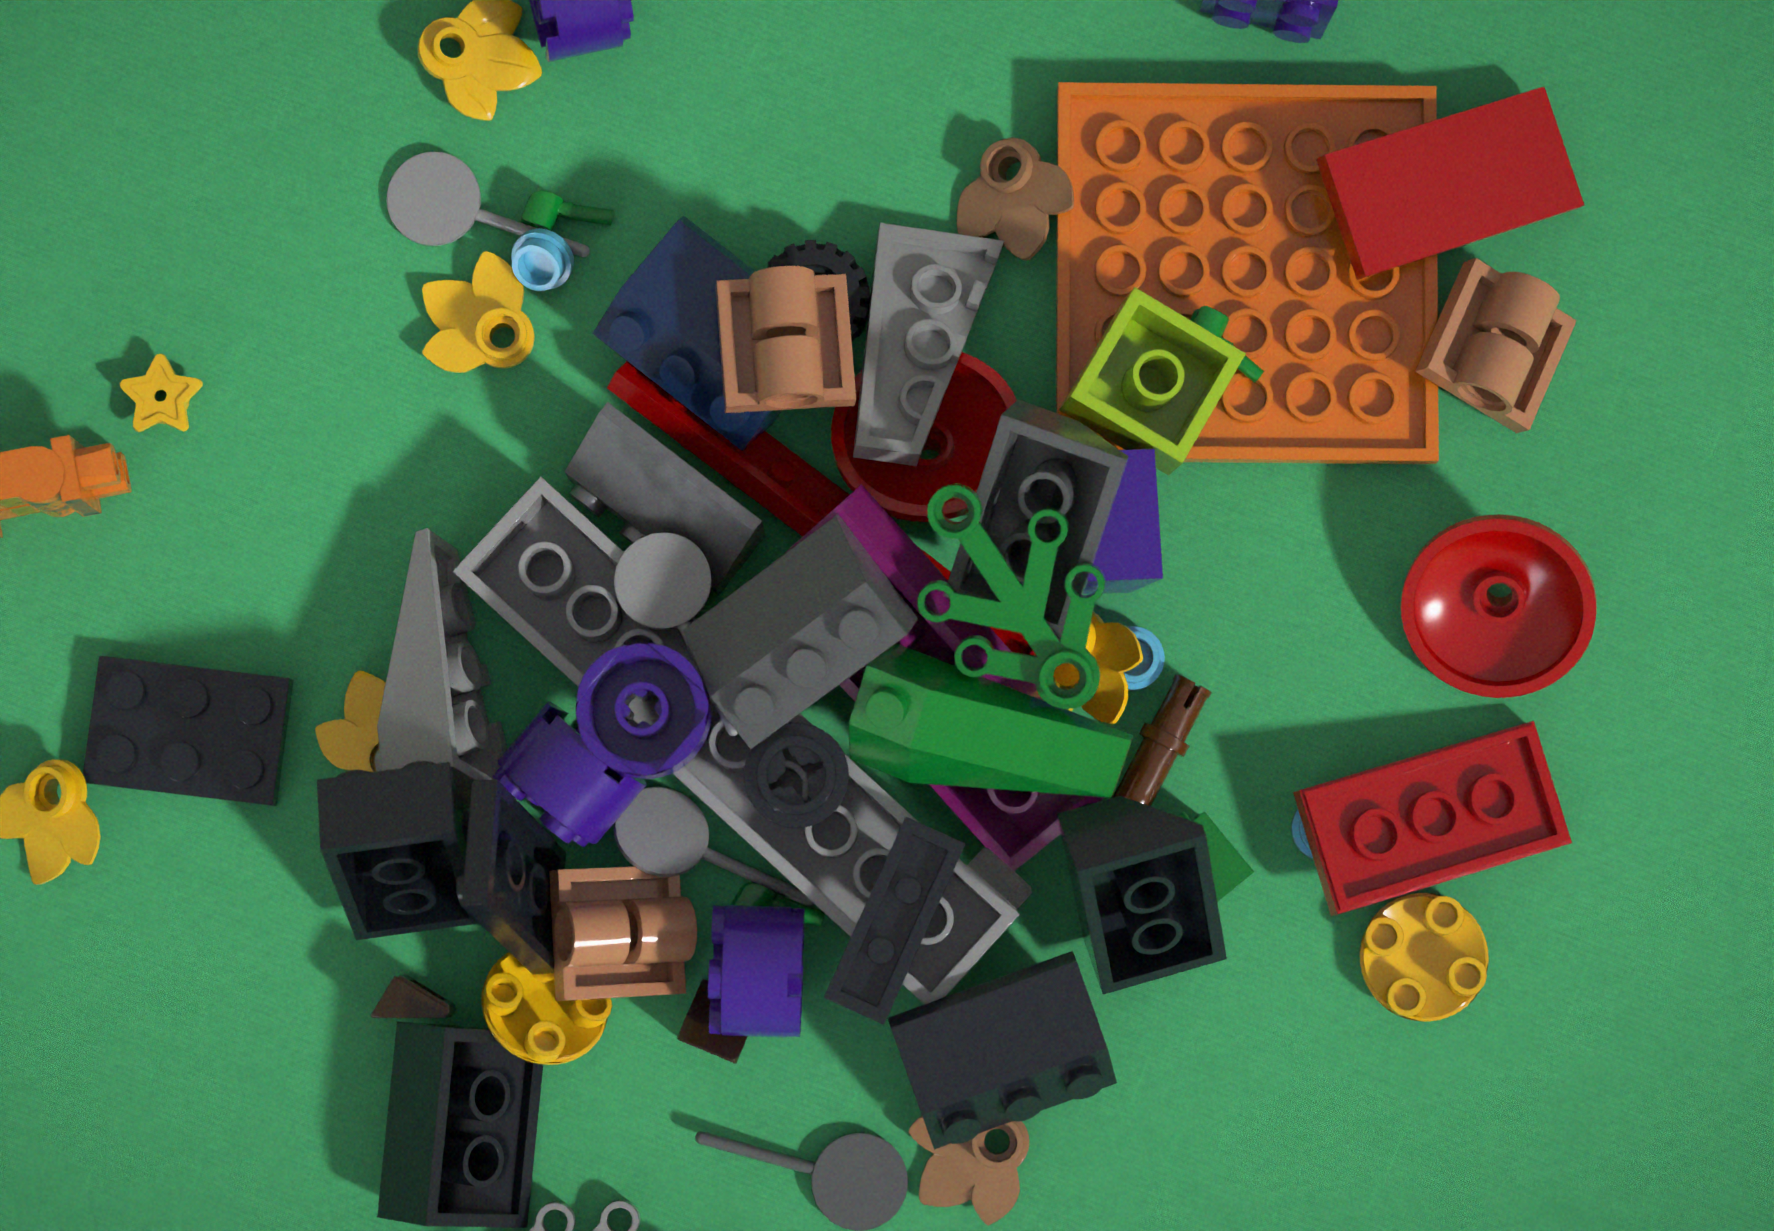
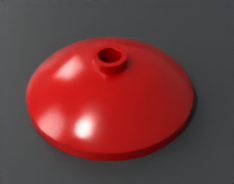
M961 353L923 451L935 450L939 455L934 459L928 460L920 458L917 466L853 457L862 371L855 376V405L835 407L831 425V443L834 459L843 480L852 491L862 484L890 516L917 522H929L927 515L928 504L935 492L941 487L958 483L966 485L977 492L1001 415L1017 401L1009 385L993 368L976 357ZM950 498L944 503L943 512L948 519H953L967 514L968 506L960 498Z
M1504 514L1483 515L1462 520L1447 527L1430 539L1422 547L1409 567L1401 599L1403 628L1412 650L1423 665L1437 678L1458 690L1492 698H1509L1530 694L1553 684L1566 675L1576 665L1589 645L1595 627L1597 612L1594 582L1585 561L1578 551L1564 537L1551 528L1528 518ZM1502 583L1511 589V593L1505 597H1495L1489 592L1488 588L1493 584Z

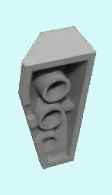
M426 528L415 533L377 725L380 750L375 755V766L377 771L403 768L405 765L416 761L450 762L463 805H470L472 781L493 779L492 776L500 768L497 761L507 750L501 721L489 724L480 689L481 687L491 685L487 665H480L474 648L468 642L466 633L474 629L476 622L466 583L453 572L460 564L458 551Z

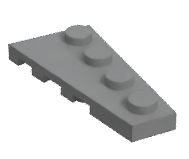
M886 223L879 224L853 457L917 466L1004 244L1003 240Z

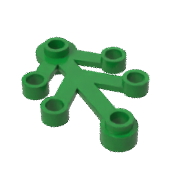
M958 483L941 487L935 492L928 504L927 515L931 527L945 538L958 539L999 601L956 592L949 583L937 580L926 584L919 593L917 606L920 614L928 621L936 623L954 619L1022 633L1036 656L996 650L985 637L971 635L964 638L956 648L954 655L956 667L962 674L968 677H981L985 674H991L1034 683L1040 697L1049 705L1059 709H1074L1084 705L1094 696L1100 680L1097 660L1086 649L1095 601L1102 596L1105 589V577L1102 570L1095 564L1083 562L1074 565L1067 573L1065 590L1071 600L1061 640L1059 641L1045 620L1044 614L1057 548L1064 542L1068 533V521L1065 515L1058 509L1045 507L1037 510L1030 518L1028 535L1032 543L1022 586L979 522L982 516V504L976 492L970 487ZM960 498L967 504L968 516L964 520L953 522L945 516L943 506L948 499ZM1044 516L1055 518L1061 526V533L1053 540H1044L1036 533L1035 524ZM1080 572H1090L1096 577L1098 588L1090 595H1081L1073 588L1072 580L1074 576ZM933 590L944 591L950 598L949 609L943 613L932 612L926 605V595ZM970 645L981 646L987 653V662L979 668H972L964 662L962 657L963 650ZM1063 663L1074 665L1079 671V680L1072 686L1060 685L1054 677V670Z

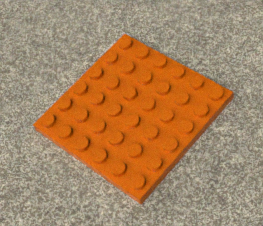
M1058 82L1057 165L1066 172L1071 180L1074 192V207L1065 213L1057 214L1056 413L1071 418L1059 409L1121 303L1133 288L1136 287L1189 320L1193 312L1202 306H1208L1223 313L1229 318V322L1222 338L1233 343L1236 348L1246 353L1249 359L1264 370L1255 383L1238 369L1236 370L1184 462L1436 464L1439 461L1438 385L1415 371L1438 321L1437 254L1357 280L1316 161L1317 158L1325 154L1437 120L1436 86ZM1098 434L1100 437L1105 439L1107 442L1112 444L1117 449L1125 450L1117 444L1113 443L1112 441Z

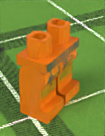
M66 435L50 439L52 450L43 446H30L0 452V520L39 512L52 517H65L74 512L83 517L102 513L100 498L132 492L125 455L122 452L116 453L111 443L84 447L73 437ZM0 524V538H3Z

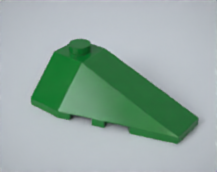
M897 643L867 664L849 721L850 759L909 783L1111 798L1114 794L1133 739L1131 734L1067 709L1053 707L1041 699L982 676L968 677L962 674L954 665Z

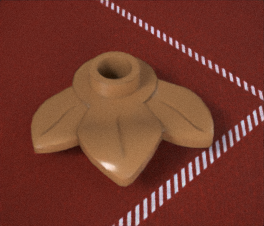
M1007 138L990 145L982 156L980 163L981 176L968 185L961 193L957 209V231L961 235L982 238L996 232L999 240L1004 241L1003 245L1016 257L1028 261L1041 249L1046 241L1049 231V214L1065 213L1074 207V192L1071 180L1058 165L1041 161L1038 151L1025 140ZM1020 162L1021 167L1017 175L1007 181L1006 172L1013 163Z
M920 1116L909 1128V1134L919 1145L933 1153L928 1159L921 1176L919 1186L920 1202L934 1207H951L972 1200L975 1211L986 1225H991L1004 1217L1013 1208L1020 1193L1017 1167L1023 1162L1029 1149V1134L1022 1121H1012L993 1128L1002 1129L1008 1134L1009 1145L1001 1153H992L987 1150L984 1144L985 1136L990 1130L979 1133L975 1138L965 1143L949 1144L934 1150L923 1117Z

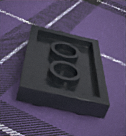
M99 656L83 770L86 784L277 806L294 680L284 677Z
M498 779L472 781L470 805L464 808L462 814V831L467 846L465 867L459 869L456 880L459 902L476 921L533 975L554 973L549 871L565 869L566 852Z

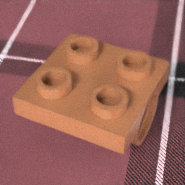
M1478 258L1463 262L1415 372L1516 434L1528 431L1532 426L1577 320L1557 309L1560 295L1548 283L1521 272L1500 273Z
M776 266L758 270L752 273L749 279L718 280L716 282L725 413L855 405L856 389L846 274L814 275V271L807 267Z
M635 866L549 871L556 1001L686 994L684 961H689L695 952L697 921L691 901L687 897H681L680 875L671 877L654 876L637 869Z

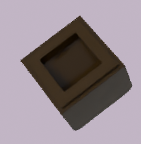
M405 974L394 976L370 1017L449 1018L454 1015L457 1008L454 1007L456 1004Z
M702 978L676 1039L736 1064L748 1036L709 1034L710 999H708V980Z

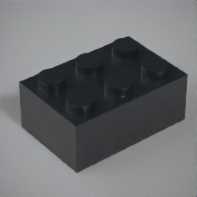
M416 761L405 765L403 768L377 772L349 770L339 774L337 777L317 780L320 851L356 940L479 924L461 906L457 896V874L460 868L465 867L467 842L462 831L464 806L450 762Z

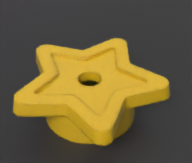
M157 354L144 376L121 380V390L136 403L133 419V428L136 432H142L158 423L167 424L182 432L188 430L187 409L190 399L203 386L200 379L176 375L166 355ZM164 390L166 392L165 400L157 401L155 399L156 392Z

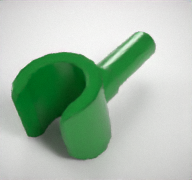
M540 190L530 195L521 216V222L535 228L553 231L558 216L568 220L611 225L613 210L576 205L573 202L564 201L549 191Z
M1202 306L1193 312L1191 321L1233 345L1230 341L1222 338L1229 322V318L1226 315L1208 306ZM1246 355L1237 368L1253 383L1264 372Z
M754 882L742 885L731 902V905L805 909V923L821 927L825 915L822 911L788 901L786 898L778 896L766 887Z

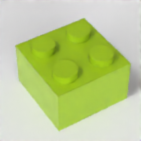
M1134 287L1121 303L1059 410L1125 450L1155 449L1156 468L1169 476L1184 462L1246 353Z

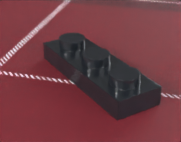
M905 816L824 998L878 1023L885 1024L965 843Z

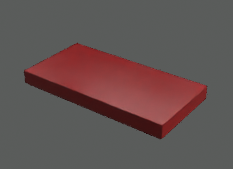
M1544 86L1334 151L1316 159L1357 280L1585 206Z
M1534 721L1293 792L1331 916L1572 843Z

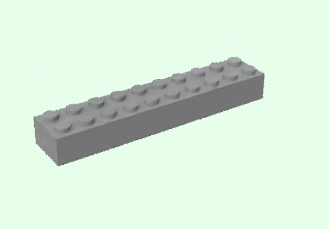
M542 477L530 487L453 570L464 583L577 686H579L585 672L597 658L613 648L634 643H651L669 647L685 657L700 675L678 627L666 630L652 629L637 623L626 614L618 602L614 588L616 566L624 552ZM696 618L692 619L690 621V624L694 622ZM709 695L712 713L710 729L705 743L698 754L687 765L673 774L851 937L905 816L915 821L917 820L846 755L849 770L847 791L840 806L828 818L819 824L803 828H788L767 820L751 803L744 784V768L751 749L739 734L735 736L728 734ZM652 696L646 702L638 697L634 698L630 702L629 707L635 715L629 724L636 727L640 722L645 721L653 725L660 717L654 709L659 698ZM800 713L786 723H803L812 725ZM788 749L783 750L782 752L786 759L783 762L786 767V773L778 778V782L769 785L770 790L780 786L782 789L792 786L798 795H802L804 802L807 803L811 801L807 792L810 790L807 779L816 774L815 770L824 767V764L820 762L816 765L810 763L801 766L795 757H791ZM960 859L954 868L902 984L923 1004L945 997L1020 915Z

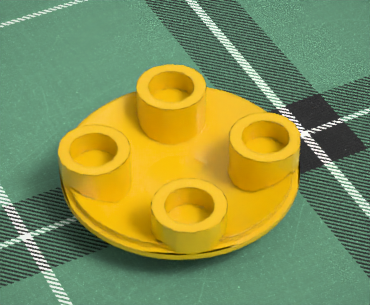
M1409 894L1399 897L1382 907L1367 925L1361 940L1359 953L1363 979L1374 998L1390 1012L1413 1021L1430 1022L1455 1015L1474 1000L1485 985L1487 978L1488 947L1480 925L1472 914L1454 898L1437 894Z
M510 952L500 958L489 971L481 996L484 1019L495 1039L515 1056L543 1065L567 1063L580 1058L591 1050L602 1036L612 1009L611 998L556 1001L554 973L533 975Z

